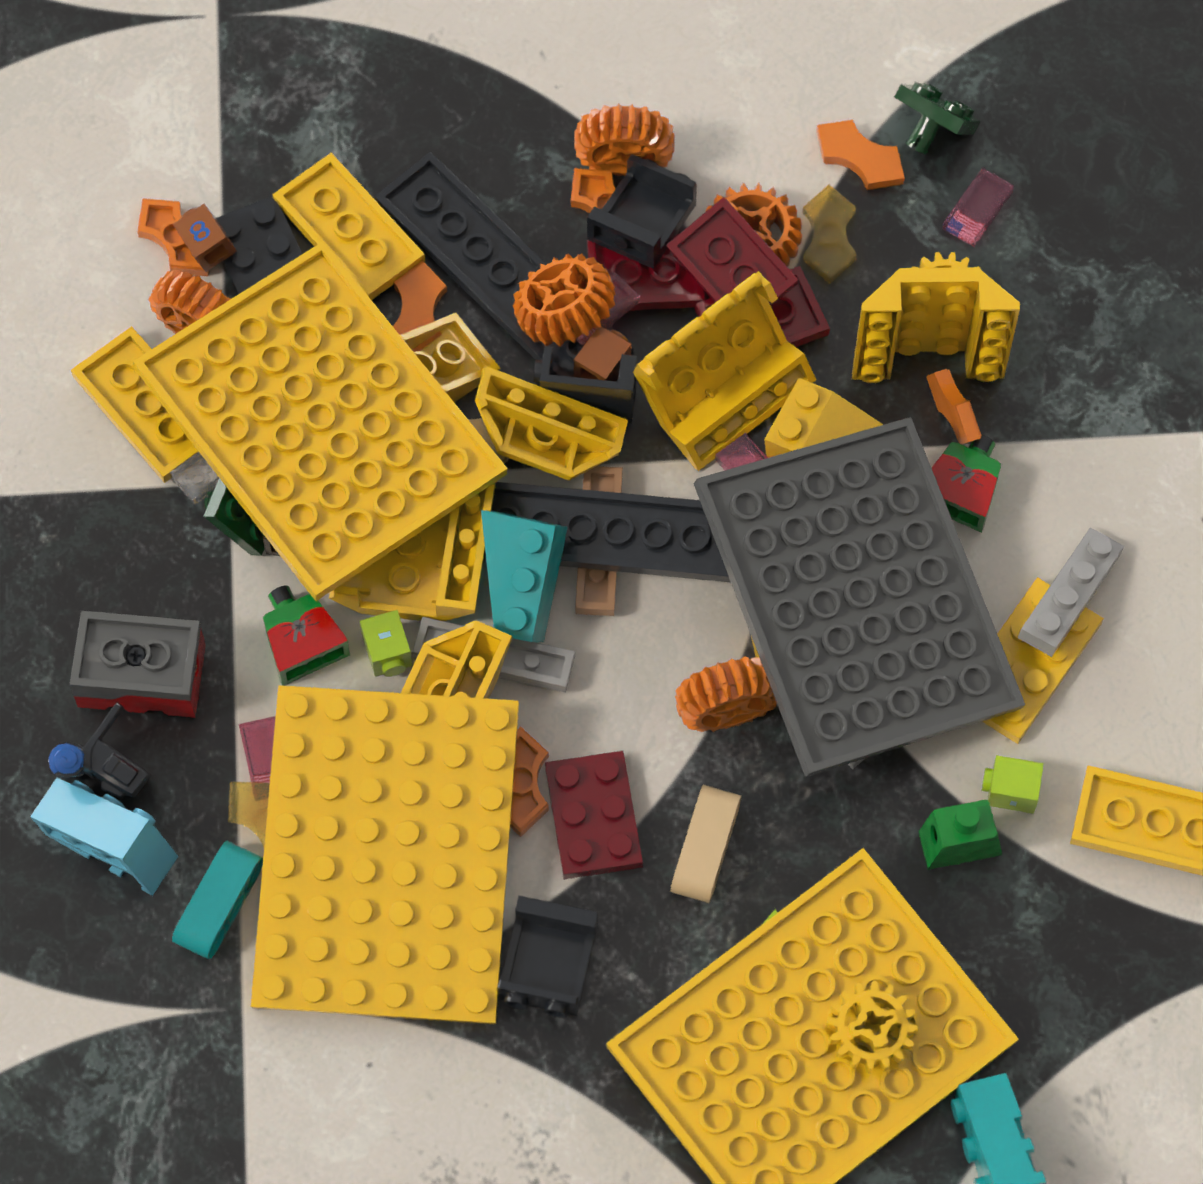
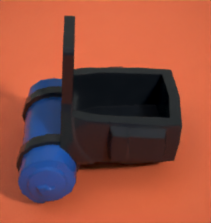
M118 702L113 706L85 746L72 742L59 743L51 750L48 757L49 771L58 779L78 778L86 774L92 779L102 782L100 788L102 791L120 800L124 797L135 798L152 776L102 740L124 709V706Z

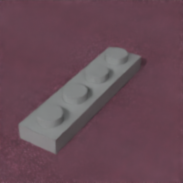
M1090 527L1021 628L1018 638L1053 657L1120 557L1124 546Z
M422 617L412 652L413 658H417L423 643L463 626ZM512 638L499 678L566 693L575 659V651Z

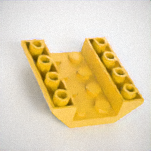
M978 267L899 268L862 303L852 380L877 383L883 379H890L895 352L903 355H915L919 352H937L942 355H951L958 351H965L966 379L991 382L998 378H1004L1019 316L1020 302Z

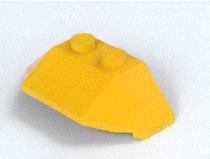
M485 366L475 398V403L497 454L568 481L618 456L621 452L628 423L627 419Z
M474 620L465 624L466 626L423 643L401 693L489 699L501 672L512 636Z

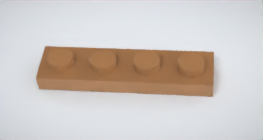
M597 466L585 472L583 475V490L621 493L623 467ZM578 568L575 614L614 616L616 571Z

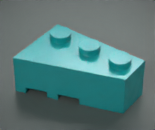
M481 510L493 627L511 635L513 639L531 643L544 642L568 527L496 511Z
M1007 1073L959 1084L955 1093V1099H951V1107L956 1123H963L967 1138L962 1139V1144L967 1162H974L979 1177L974 1178V1184H1046L1043 1171L1035 1172L1030 1153L1034 1152L1031 1138H1025L1020 1122L1022 1114Z

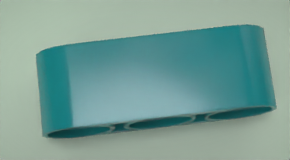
M225 841L174 930L172 942L210 960L219 949L263 867V857L230 841Z

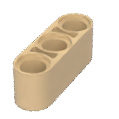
M707 785L702 786L673 877L671 893L710 903L737 818L742 795Z

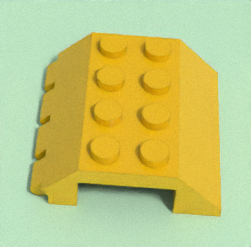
M760 272L752 274L735 287L730 294H726L705 310L700 317H696L675 333L670 340H666L646 355L633 371L661 427L697 471H700L780 409L798 378L811 383L816 381V377L805 354L787 341L769 302L774 303L778 297L771 283Z
M495 483L331 591L329 599L360 614L377 616L398 610L400 619L421 621L422 617L447 621L474 614L485 553L481 510L491 511Z

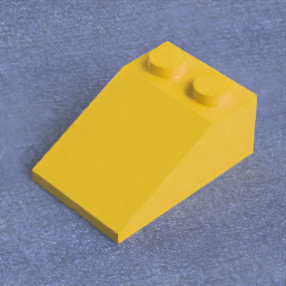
M453 313L400 336L412 350L439 331L442 333L441 336L424 349L414 353L453 402H456L479 386L485 366L498 371L501 368L458 314Z
M798 378L764 439L766 457L770 458L883 424L835 392Z

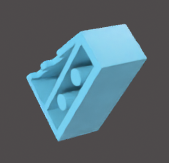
M56 778L30 816L46 836L87 859L93 856L112 865L109 871L120 878L124 872L133 875L142 886L141 889L152 896L178 858L176 852L155 828V819L139 808H135L133 812L127 810L119 800L108 794H104L102 798L94 795L92 789L77 780L70 784Z

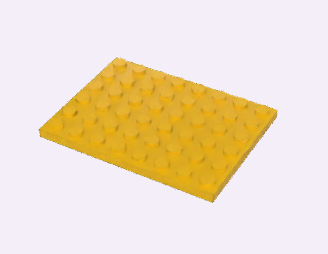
M324 241L133 360L135 371L315 601L327 595L507 475L508 468Z
M278 685L251 1008L496 1024L497 985L500 975L519 701Z
M862 848L607 1042L606 1047L713 1184H836L954 1092L959 1084L968 1081L1014 1045L1018 1038L870 855ZM873 981H877L879 991L885 992L889 985L894 986L892 996L895 999L906 995L907 1000L903 1005V1009H915L916 1014L908 1021V1024L918 1026V1031L915 1035L907 1036V1038L914 1042L911 1051L900 1049L904 1055V1059L900 1064L890 1058V1067L887 1071H883L879 1063H875L871 1073H866L865 1063L859 1062L852 1069L850 1068L851 1056L847 1054L840 1059L836 1056L841 1045L840 1043L829 1044L828 1039L832 1034L836 1033V1030L827 1028L826 1023L828 1019L837 1018L830 1011L832 1004L844 1005L840 998L842 991L846 990L853 996L855 995L854 987L856 983L860 982L866 991L870 989ZM874 1001L876 1006L886 1011L891 1010L886 1005ZM855 1006L847 1013L845 1026L857 1020ZM867 1019L862 1029H871L873 1034L877 1035L881 1025L872 1024L871 1020ZM899 1027L895 1028L894 1031L888 1032L886 1035L889 1048L898 1039ZM859 1043L853 1044L858 1049L870 1053L869 1048Z

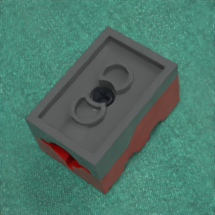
M81 611L69 684L77 707L105 710L108 707H113L118 702L128 712L145 713L148 710L162 711L171 716L195 718L206 647L200 621Z

